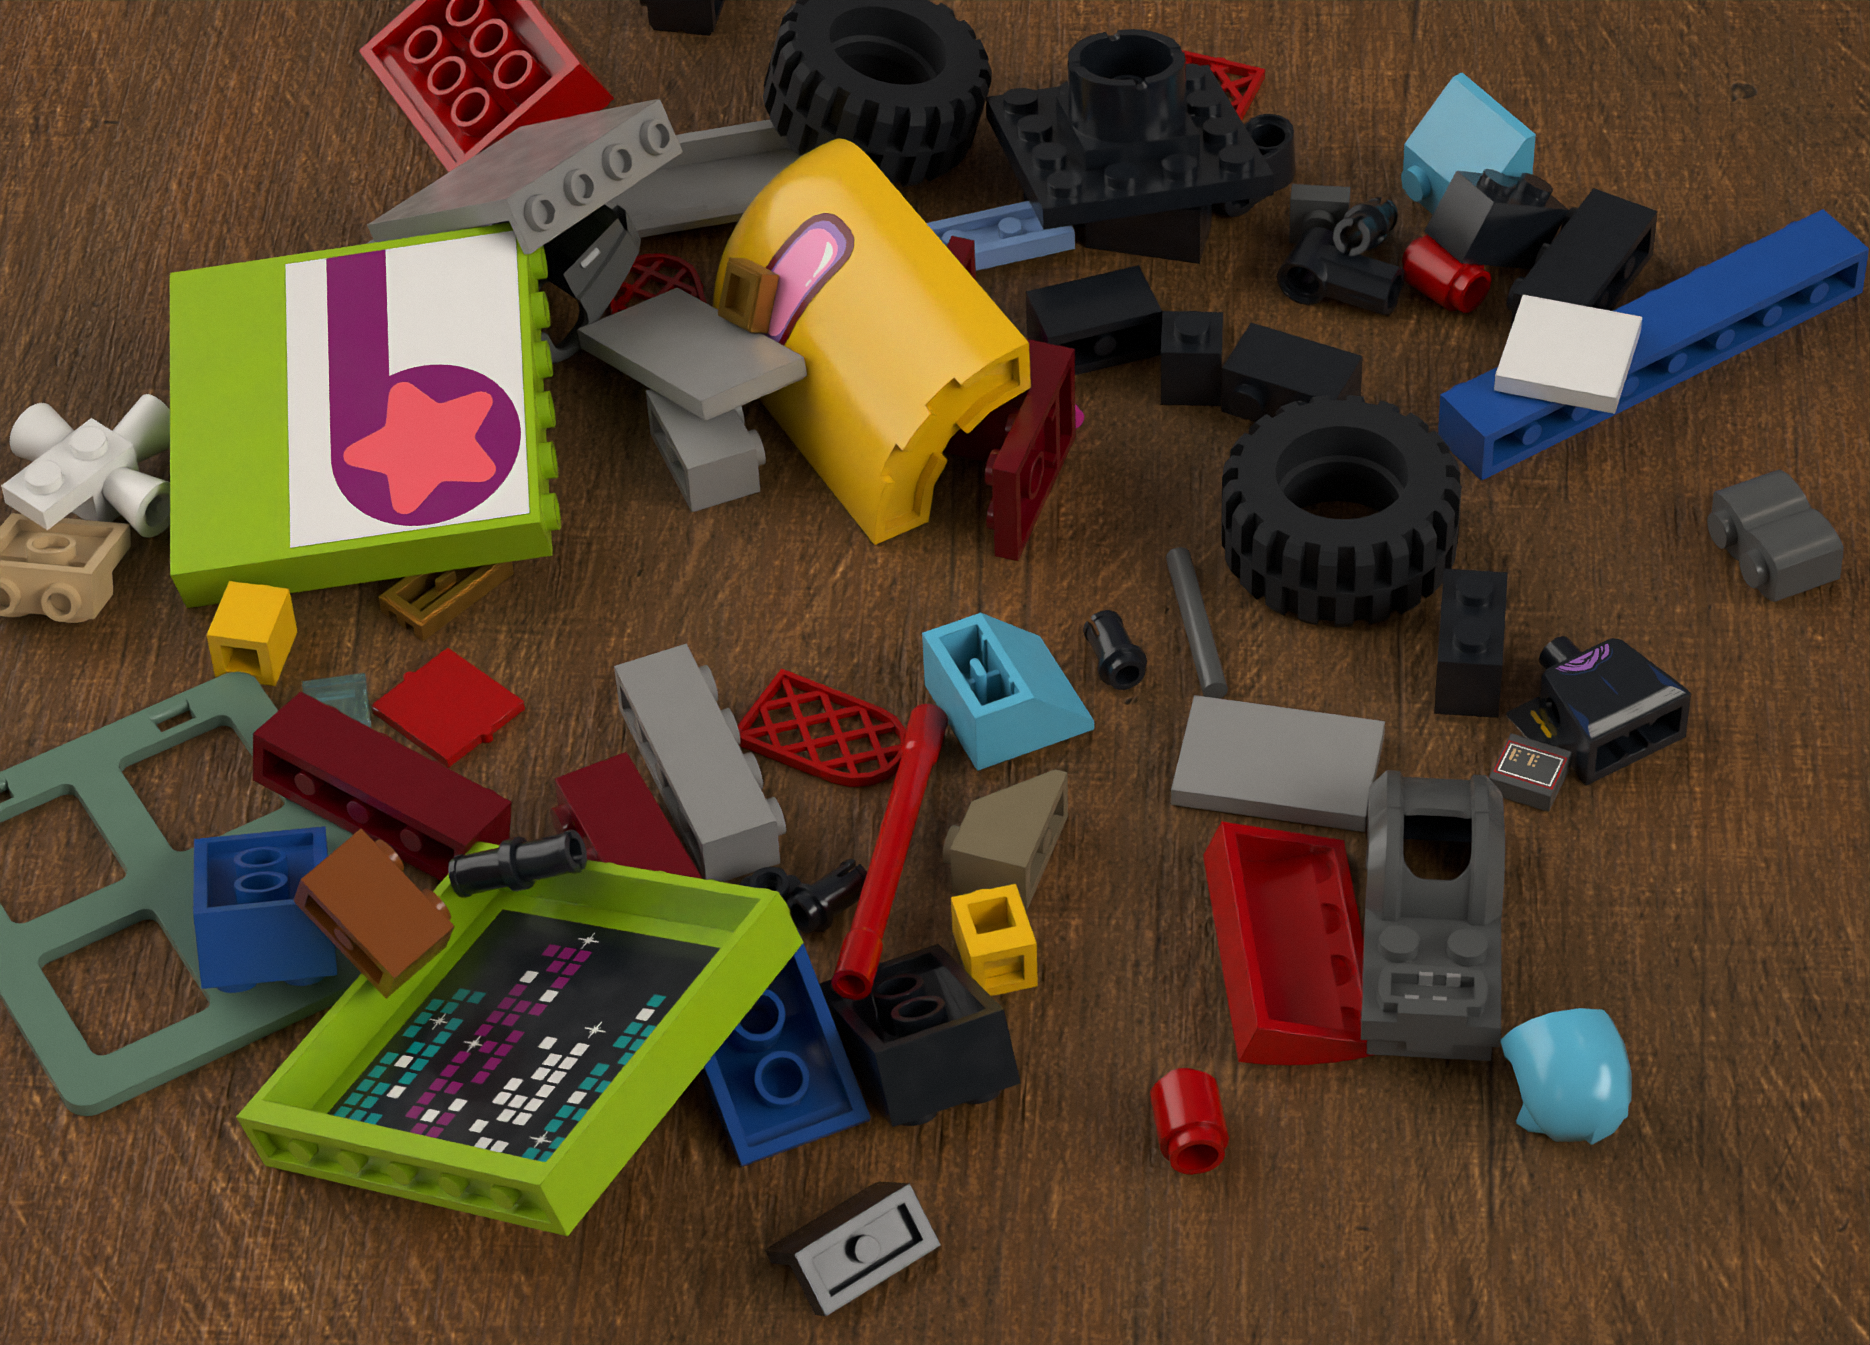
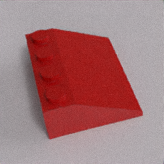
M415 0L359 50L448 172L521 126L600 111L614 100L610 92L537 0Z

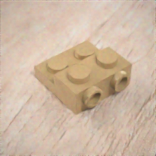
M11 513L0 526V616L21 617L28 614L47 615L54 621L79 623L95 619L113 595L112 571L131 547L130 524L63 518L46 530L23 514Z

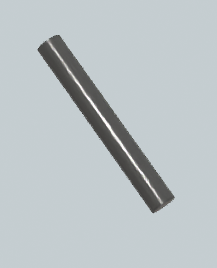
M1183 547L1174 548L1167 553L1166 561L1204 697L1220 699L1227 694L1228 687L1192 558L1188 549Z

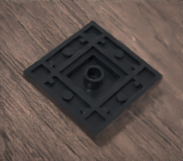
M1127 29L1117 30V33L1111 36L1106 32L1090 35L1077 42L1070 49L1067 63L1068 81L1060 86L1037 90L1014 88L1006 91L1003 95L986 97V118L1043 230L1274 195V174L1209 65L1186 64L1185 54L1182 52L1181 46L1174 39L1163 34L1147 30Z

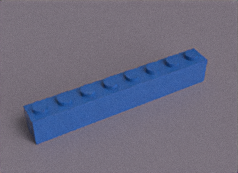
M1824 209L1799 221L1791 222L1779 231L1754 243L1746 244L1737 251L1715 262L1698 267L1690 274L1659 289H1653L1644 296L1613 310L1614 312L1642 317L1641 333L1615 414L1494 391L1495 374L1498 368L1496 367L1465 383H1459L1450 390L1440 394L1438 434L1450 447V451L1482 481L1863 293L1869 248Z

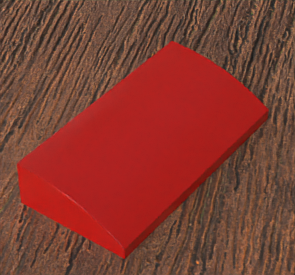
M1221 821L1203 854L1238 1062L1263 1065H1314L1373 1056L1374 1054H1367V1040H1361L1364 939L1344 840Z

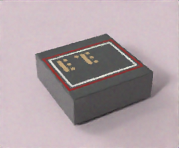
M1511 733L1489 779L1502 792L1503 798L1549 812L1571 768L1572 751Z

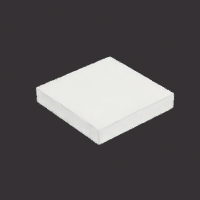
M1523 295L1495 374L1494 391L1615 414L1641 333L1642 317Z

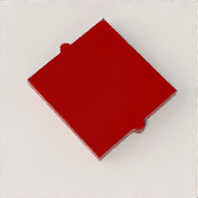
M448 647L416 672H406L403 675L404 681L371 705L374 715L447 768L451 767L482 742H492L493 734L525 710L522 699Z

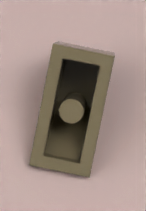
M1054 769L971 801L961 826L952 825L950 827L943 848V862L951 865L953 893L964 895L979 889H992L1016 884L1023 906L1027 911L1068 817L1067 772Z

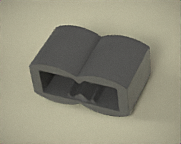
M1778 469L1714 492L1712 513L1708 515L1707 519L1709 533L1719 548H1726L1731 556L1739 561L1742 576L1751 588H1757L1767 599L1776 602L1840 579L1844 546L1830 522L1819 511L1811 508L1805 494L1789 474Z

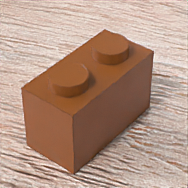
M360 829L300 879L294 902L387 999L446 948L455 926L449 921L451 914L444 902L427 888L420 891L403 873L404 864L393 848L380 839L374 842Z

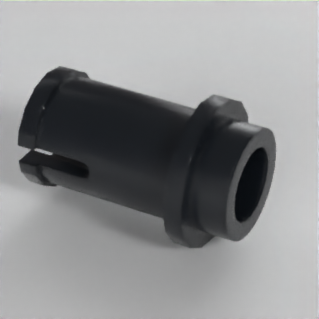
M1105 610L1095 613L1091 616V619L1094 621L1100 635H1097L1093 625L1087 621L1084 624L1083 633L1099 660L1097 671L1100 679L1118 690H1126L1136 686L1145 676L1147 658L1144 651L1139 646L1133 645L1124 628L1122 618L1117 612Z
M847 859L839 867L812 885L801 883L796 886L792 891V898L787 901L791 912L790 916L795 926L804 933H811L813 931L824 932L829 929L835 916L859 901L867 875L865 868L861 864L856 866L855 860Z

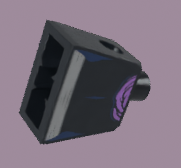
M1561 636L1549 642L1540 653L1539 663L1546 670L1541 680L1539 703L1541 719L1558 743L1559 748L1572 751L1571 766L1585 786L1686 737L1691 693L1623 640L1610 638L1582 652L1568 637Z

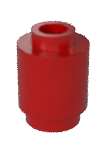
M1428 234L1424 237L1416 238L1404 252L1402 258L1403 269H1405L1404 281L1445 309L1469 313L1476 309L1485 299L1491 286V275L1484 270V265L1460 263Z
M1178 1068L1170 1071L1158 1080L1150 1091V1100L1161 1153L1170 1161L1172 1168L1180 1173L1193 1175L1211 1171L1224 1160L1225 1149L1229 1143L1218 1083L1212 1075L1193 1068Z

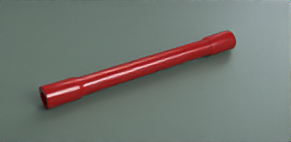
M918 705L912 710L900 749L901 760L850 932L847 933L843 940L831 981L833 989L847 999H863L872 990L883 951L882 939L931 769L938 760L948 726L947 714L936 705Z

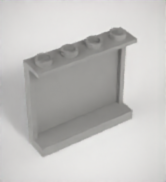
M660 98L521 126L370 222L367 226L374 242L476 228L487 224L509 221L524 255L531 254L683 151Z

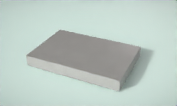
M1194 695L1171 788V805L1365 832L1368 818L1369 787L1376 780L1385 735V721Z

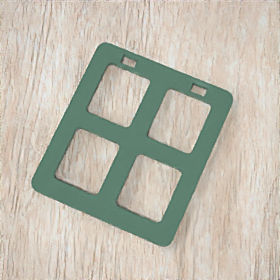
M230 672L0 772V793L9 790L11 799L0 803V823L62 795H74L79 799L126 873L122 880L26 923L19 924L11 921L0 903V999L64 1105L76 1115L93 1116L100 1114L334 1005L361 974L354 964L337 948L338 975L325 976L320 982L315 984L294 986L287 984L285 981L257 983L252 989L237 993L222 992L217 987L201 988L193 917L194 848L187 851H176L171 848L122 771L130 765L219 726L231 727L253 757V733L278 710L257 679L248 673ZM186 711L191 712V720L161 732L157 724ZM279 795L284 803L283 807L218 837L326 826L329 856L354 834ZM142 920H154L159 924L210 1004L205 1010L110 1054L96 1055L88 1047L42 972V968L49 962Z

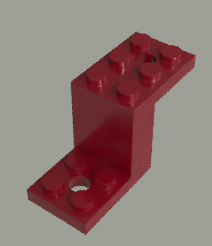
M951 236L946 247L976 280L975 240ZM1026 339L1029 342L1031 388L991 411L969 434L960 428L951 437L942 452L987 462L985 484L992 486L993 496L987 511L986 526L988 529L994 530L995 556L1019 561L1076 438L1075 349Z

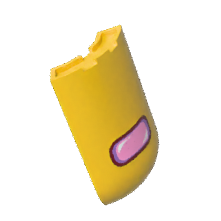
M838 138L811 150L787 166L758 193L737 222L721 257L714 287L713 307L719 308L729 257L747 258L779 275L768 333L761 334L802 355L805 360L807 376L800 381L758 399L873 544L877 545L929 522L934 485L948 462V459L942 452L951 437L960 428L969 434L991 411L1031 388L1029 342L870 157L851 141Z

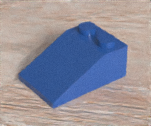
M326 826L194 839L193 917L202 989L217 987L222 992L237 993L250 990L257 983L285 981L287 984L294 986H306L320 982L325 976L338 975L335 944L294 902L300 879L328 857Z
M803 943L699 1072V1076L740 1167L860 1125L871 1119Z

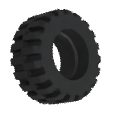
M797 0L793 6L788 8L782 18L763 85L765 88L763 100L780 137L787 136L786 141L789 147L799 156L834 139H846L863 150L891 183L900 182L902 187L918 185L923 181L924 177L928 181H932L946 174L949 170L959 165L966 157L968 149L972 146L986 97L989 93L992 69L989 65V58L981 40H976L973 28L965 20L958 21L955 18L954 11L943 3L936 5L928 0Z
M1329 395L1312 397L1309 404L1299 406L1294 401L1281 406L1276 411L1275 417L1271 418L1266 414L1249 427L1248 434L1244 433L1238 438L1230 450V458L1224 464L1222 474L1221 539L1222 547L1225 549V560L1229 569L1237 578H1240V584L1256 599L1264 596L1265 605L1284 616L1288 611L1296 613L1301 622L1317 625L1318 620L1335 621V627H1352L1356 620L1367 619L1369 625L1386 621L1390 617V612L1395 610L1403 614L1421 603V595L1427 598L1433 594L1443 583L1444 568L1452 569L1459 535L1462 490L1460 485L1461 473L1457 460L1450 454V447L1435 430L1428 433L1429 426L1422 419L1411 412L1404 416L1399 413V408L1396 405L1380 400L1378 405L1365 403L1363 396L1346 395V400H1330ZM1346 501L1362 504L1379 512L1356 519H1331L1311 514L1302 508L1321 502Z

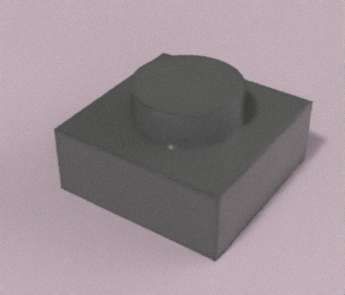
M1292 184L1289 243L1296 244L1301 235L1309 228L1321 227L1333 232L1336 225L1345 219L1344 216L1350 209L1351 187Z

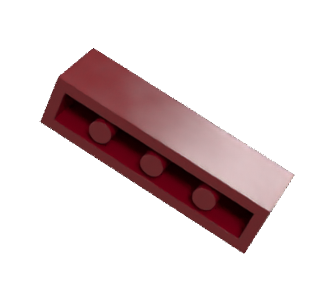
M301 691L253 733V781L352 834L362 829L374 842L378 839L386 842L393 848L401 860L440 881L449 874L450 860L456 855H465L477 841L500 845L503 840L510 838L511 801L500 796L495 791L485 788L446 768L442 763L431 760L404 746L387 734L378 732L341 713L337 708L326 705Z
M627 751L554 778L558 806L550 808V815L557 834H562L567 830L577 831L584 841L587 860L604 863L611 862L622 866L664 871L670 874L702 879Z

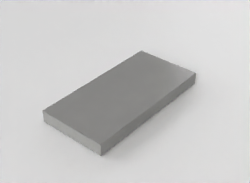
M679 288L672 289L577 329L582 349L706 421L800 381L807 376L805 360L802 355L761 333H750L718 316V309Z

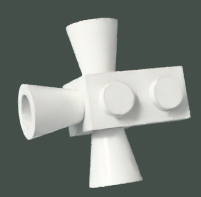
M150 394L142 395L113 430L108 429L91 418L74 431L46 403H37L30 406L16 420L10 435V448L16 456L33 462L1 485L7 505L46 530L50 529L71 512L84 520L112 522L122 515L141 536L147 538L157 536L170 525V482L141 473L138 467L139 462L170 449V409L160 399Z

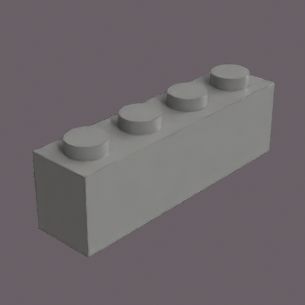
M686 643L614 666L619 710L702 879L725 882L764 867L780 864L778 836L786 834V824L781 807L774 796L765 798L761 790L763 789V779L757 760L752 752L742 753L739 747L741 743L740 733L735 717L729 708L720 710L716 702L718 701L716 683L708 665L698 667Z

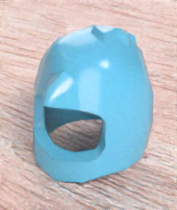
M1578 1008L1551 1012L1513 1028L1503 1038H1500L1504 1056L1513 1066L1523 1101L1516 1124L1528 1132L1544 1133L1556 1142L1587 1141L1593 1145L1615 1133L1622 1121L1628 1117V1107L1632 1096L1631 1068L1625 1043L1612 1018L1605 1010Z

